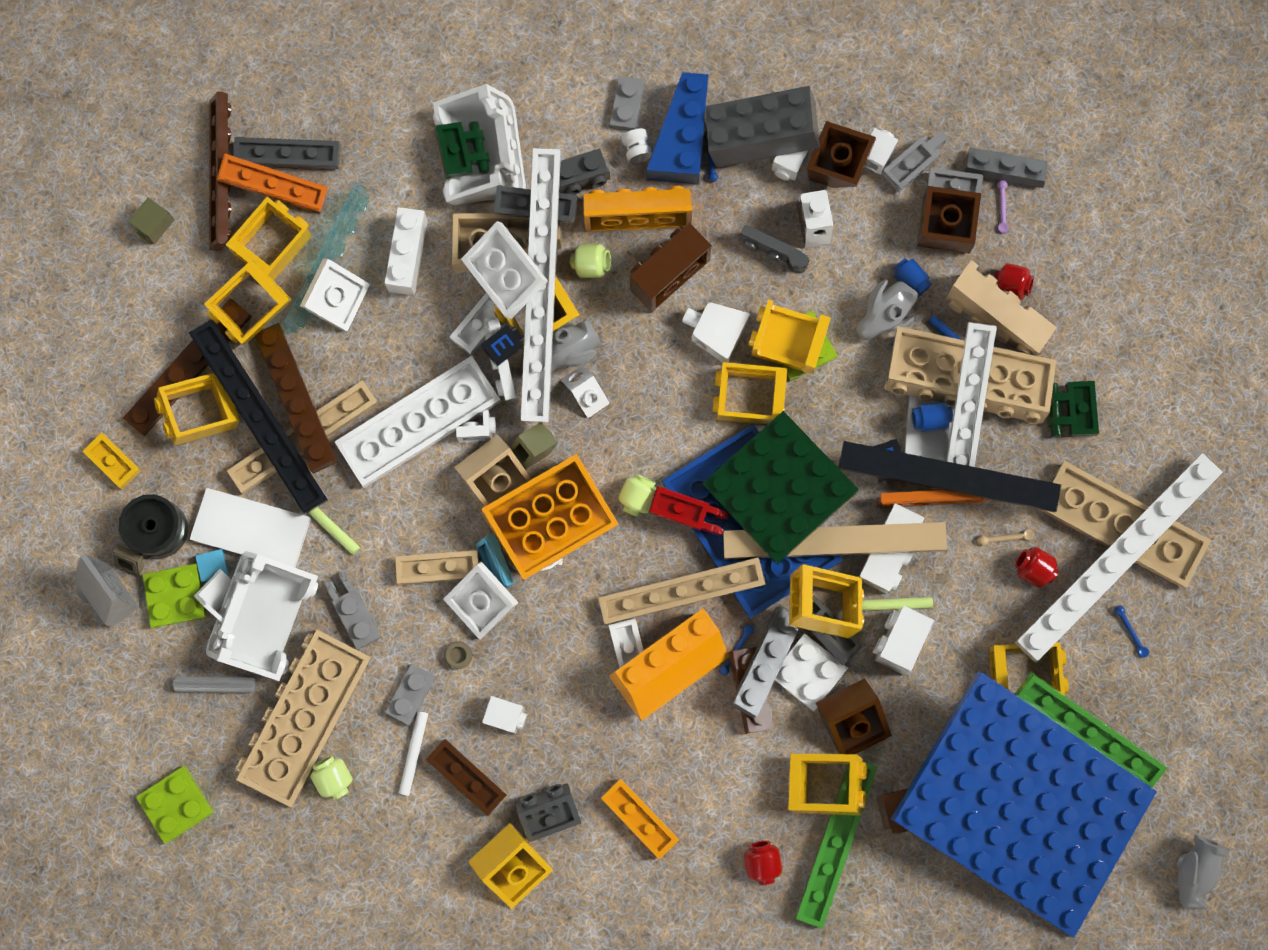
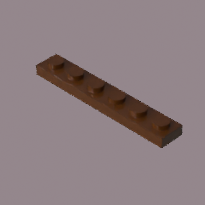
M217 92L209 100V250L211 251L222 250L231 239V229L228 228V218L231 215V203L228 202V193L230 192L231 185L217 181L224 154L231 155L228 152V143L231 139V129L228 128L231 104L228 103V93Z
M231 298L221 308L240 329L252 317ZM219 322L216 326L227 343H229L231 339L225 334L227 328ZM193 340L123 417L125 421L143 436H146L163 417L162 413L158 414L154 404L158 388L196 378L208 366ZM179 398L168 400L170 406L172 407Z
M276 323L259 331L255 337L310 471L314 474L338 463L281 325Z

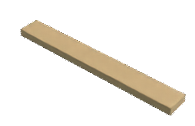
M946 522L819 527L787 557L947 551ZM745 530L723 531L725 560L770 558Z

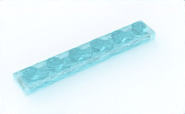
M358 183L354 184L283 322L289 330L298 333L301 327L304 328L307 325L310 313L300 307L322 259L325 258L334 262L336 257L340 258L343 255L346 247L344 242L348 234L352 235L358 223L356 218L359 212H364L368 206L369 197L366 188Z

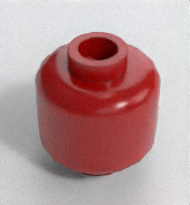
M1007 263L1001 268V271H995L993 277L998 280L996 284L1002 291H1012L1018 296L1020 301L1025 296H1030L1034 276L1031 275L1027 267Z
M1032 547L1028 550L1024 549L1015 562L1018 577L1038 588L1045 586L1047 583L1054 582L1058 575L1056 558L1037 547Z
M770 841L751 843L749 849L744 853L747 877L753 881H758L759 885L772 884L775 882V878L781 875L783 866L780 850L775 845H771Z

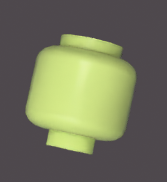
M580 244L576 247L575 253H572L570 256V265L572 269H575L580 278H602L606 271H609L611 268V255L609 250H606L602 244Z
M636 474L635 477L627 478L618 497L620 503L624 505L623 511L637 517L639 512L648 513L656 491V487H654L656 483L639 474Z
M328 756L313 765L314 770L310 777L322 797L332 796L335 800L348 793L347 787L352 782V776L342 759Z

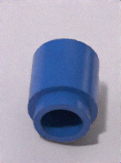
M904 258L894 267L896 272L893 277L898 282L902 281L918 293V297L932 286V283L929 281V275L913 258L909 261Z
M946 402L918 405V408H912V423L915 430L921 429L922 432L948 429L949 423H952L953 410L951 406L947 407Z

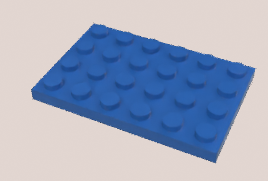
M752 424L662 480L664 487L668 490L710 503L709 506L726 511L703 487L702 483L756 436L759 431ZM706 513L704 522L720 526L723 531L744 530L730 514L727 519L722 520ZM691 528L716 568L751 560H725L723 533L720 536L702 529L699 531ZM840 555L786 557L776 565L771 558H759L766 585L733 594L748 618L752 619L790 595V574L804 564L829 570L843 560Z

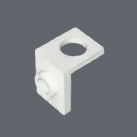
M580 366L561 379V382L571 391L587 418L609 404L596 379L584 366ZM583 375L579 380L571 382L575 377Z
M219 569L194 597L222 622L223 617L217 610L223 604L232 579Z

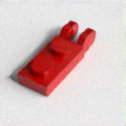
M660 486L656 488L648 512L649 514L699 531L702 529L720 536L723 533V529L720 526L704 522L706 513L722 520L727 519L729 515L726 511L709 506L710 503Z

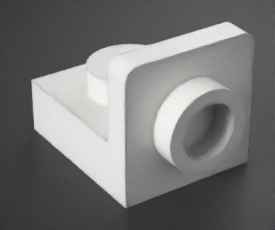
M483 410V425H479L478 422H465L463 426L456 427V436L459 443L489 441L491 433H496L495 417H490L489 410Z

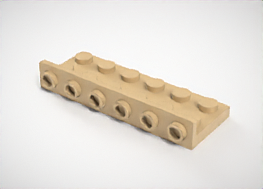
M897 326L888 378L884 390L891 391L895 395L914 396L922 401L946 402L947 406L955 407L965 340ZM993 347L983 412L994 413L1002 418L1021 419L1029 424H1042L1050 413L1056 360Z
M317 629L314 634L308 632L301 647L305 648L301 659L295 656L288 669V672L292 673L288 683L282 681L275 694V697L279 698L274 708L270 706L267 708L261 720L266 723L261 733L255 731L248 744V747L252 748L247 758L242 756L234 772L238 773L237 781L291 808L371 658Z

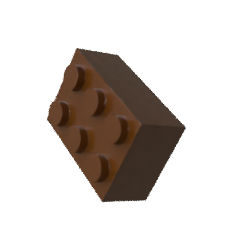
M690 222L684 228L679 226L670 235L671 239L665 245L662 243L657 245L651 251V257L644 263L642 261L638 262L630 271V291L651 313L710 261L712 245Z

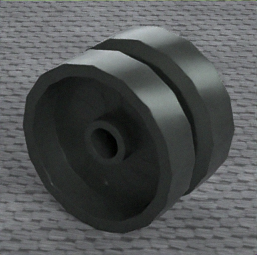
M156 494L141 495L132 499L123 508L119 518V533L123 542L131 550L151 559H164L175 554L184 545L188 535V522L184 512L168 499Z

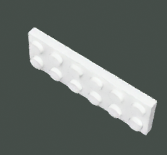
M470 356L335 441V444L362 487L365 488L456 431V427L463 426V423L470 422L483 414V410H489L496 406L501 400L474 358Z

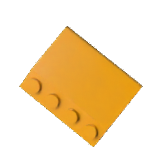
M577 454L481 509L483 517L523 581L619 525Z

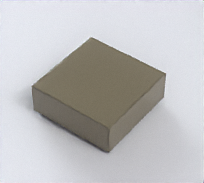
M117 544L113 550L115 566L135 575H140L144 568L142 554Z

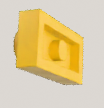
M102 432L82 451L122 490L142 471Z

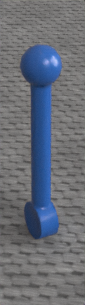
M706 130V140H707V149H708V135H707V130ZM708 150L710 169L708 180L715 182L718 179V175L715 172L714 162Z
M1121 605L1116 606L1114 612L1117 616H1120L1137 646V654L1142 658L1147 657L1149 650L1147 647L1142 646L1124 614L1125 608Z
M744 626L743 635L733 651L741 649L747 637L753 634V626ZM730 657L724 665L719 667L721 675L729 673Z

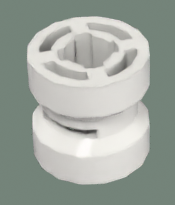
M634 129L621 136L623 146L627 147L626 157L628 163L636 164L651 159L653 152L647 144L648 135L645 129Z

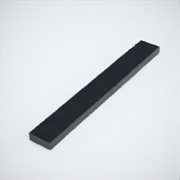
M211 319L190 331V337L303 514L306 515L326 503L328 499L215 322Z
M847 441L843 442L838 466L841 470L1050 512H1057L1062 485Z

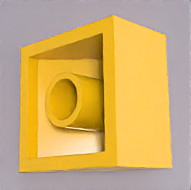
M511 823L468 861L479 878L511 909L553 871L548 863Z

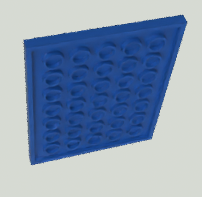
M977 671L890 819L1074 938L1157 791L984 673Z

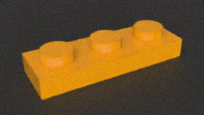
M619 779L601 797L609 808L659 860L679 841L671 830L622 779Z

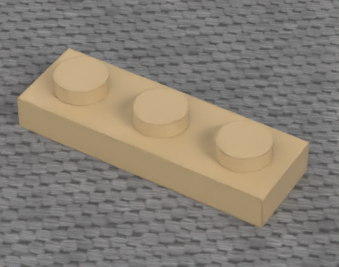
M478 551L395 556L397 584L462 580L479 564Z

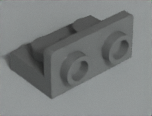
M600 148L560 162V193L576 195L582 191V188L588 186L598 188L605 185L607 180H610V171L606 166Z
M568 784L553 785L544 792L536 795H525L516 802L517 813L528 843L581 824Z

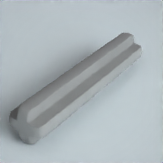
M176 676L173 680V690L177 692L254 693L256 690V679L247 677Z

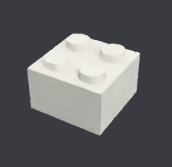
M904 605L898 611L894 610L889 614L884 628L888 629L886 635L878 638L872 653L876 654L874 661L902 675L911 672L934 620Z

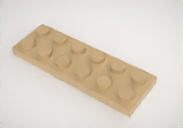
M1063 461L1052 480V483L1062 484L1057 512L1040 511L1109 548L1149 506L1074 465ZM1175 521L1135 563L1185 589L1211 540Z

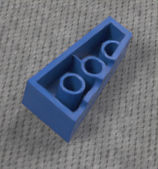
M682 72L646 170L647 180L699 185L709 74Z

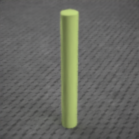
M318 507L308 513L352 555L360 549Z
M932 597L863 600L862 611L900 609L903 605L910 609L933 608Z

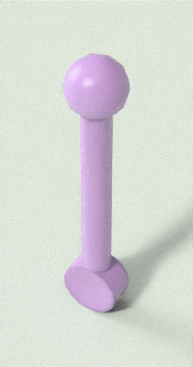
M1000 180L997 183V187L1000 189L1001 222L998 226V231L1005 234L1009 230V226L1006 223L1005 189L1008 184L1006 181Z

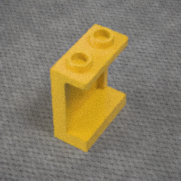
M768 299L766 307L761 305L756 321L761 322L758 332L753 330L748 346L753 347L751 356L813 374L831 317L820 315L818 319L773 305V300Z

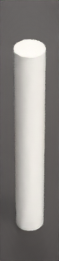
M417 712L398 794L410 795L428 713Z

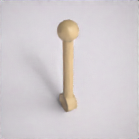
M1025 530L1020 534L986 537L981 535L977 538V543L980 546H985L990 542L1015 539L1030 541L1033 539L1034 533L1031 530Z

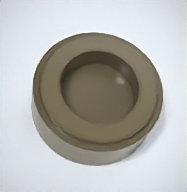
M456 641L447 646L444 657L450 667L464 669L471 663L473 654L471 648L466 643Z

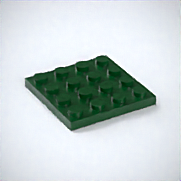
M784 411L702 483L703 487L776 565L783 561L859 492V489Z

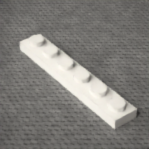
M972 322L967 324L946 458L947 462L975 467L997 326Z

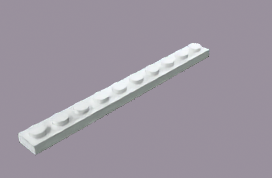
M533 148L528 256L548 282L526 304L521 421L549 422L561 162L560 149Z
M1202 453L1043 613L1015 644L1034 662H1037L1223 472Z

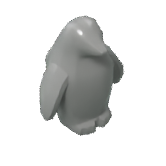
M883 280L870 293L866 313L856 327L858 335L864 340H869L879 334L895 331L897 326L906 327L915 318L914 315L905 317L916 303L918 293L902 281L895 282L886 290L884 289L888 281Z
M587 318L576 325H573L572 322H567L554 331L551 375L555 369L577 367L588 363L596 355V350L593 349L602 346L597 333Z
M1195 834L1193 838L1195 844L1188 854H1182L1177 862V868L1179 869V901L1188 910H1207L1208 907L1204 902V897L1214 889L1224 868V856L1229 854L1230 849L1216 841Z

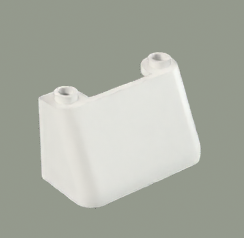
M484 84L433 102V120L436 125L462 122L465 132L470 131L468 123L478 121L479 128L484 133L485 152H488L490 159L488 163L490 172L480 174L478 165L473 164L472 175L454 177V179H449L445 182L443 195L447 203L462 205L495 200L497 185L526 189L516 113L509 96L488 84ZM468 142L469 154L475 153L473 143Z
M245 551L239 559L219 612L223 617V621L216 620L206 648L207 656L279 681L281 675H285L289 666V660L286 659V654L283 650L302 600L306 601L309 597L315 595L318 588V582H316L318 576Z

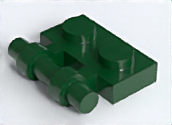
M478 121L468 123L470 131L465 132L462 122L435 126V134L446 178L472 175L473 164L478 165L480 174L490 172L488 166L490 162L488 152H485L483 145L485 140L484 133L480 130ZM468 142L473 143L475 153L469 154Z
M1095 381L1067 382L1065 384L1066 392L1059 393L1058 383H1053L1050 418L1047 419L1048 428H1051V438L1062 437V427L1069 426L1070 437L1097 436L1099 434ZM1060 403H1067L1068 416L1060 415Z

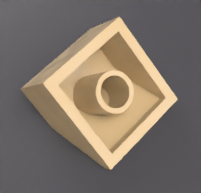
M498 435L494 436L454 467L484 507L532 480L509 446Z

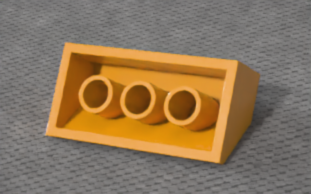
M672 186L668 190L647 187L642 189V191H631L630 189H618L616 192L605 193L603 190L590 191L589 194H584L586 232L685 227L692 221L690 189H684L682 186Z
M703 608L615 670L609 677L639 720L642 721L729 656L719 629Z

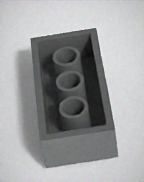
M810 86L706 106L708 150L716 168L820 148L816 102Z

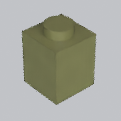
M147 197L128 222L134 228L132 233L143 242L149 239L156 244L175 219L167 210Z
M540 422L518 435L510 449L526 470L547 457L558 442L553 434Z

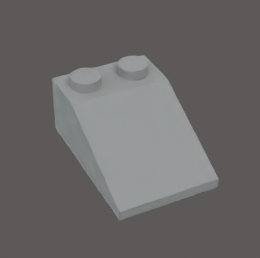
M87 554L80 556L74 582L79 587L76 592L85 603L89 602L94 608L92 615L99 624L114 627L140 608L109 564Z

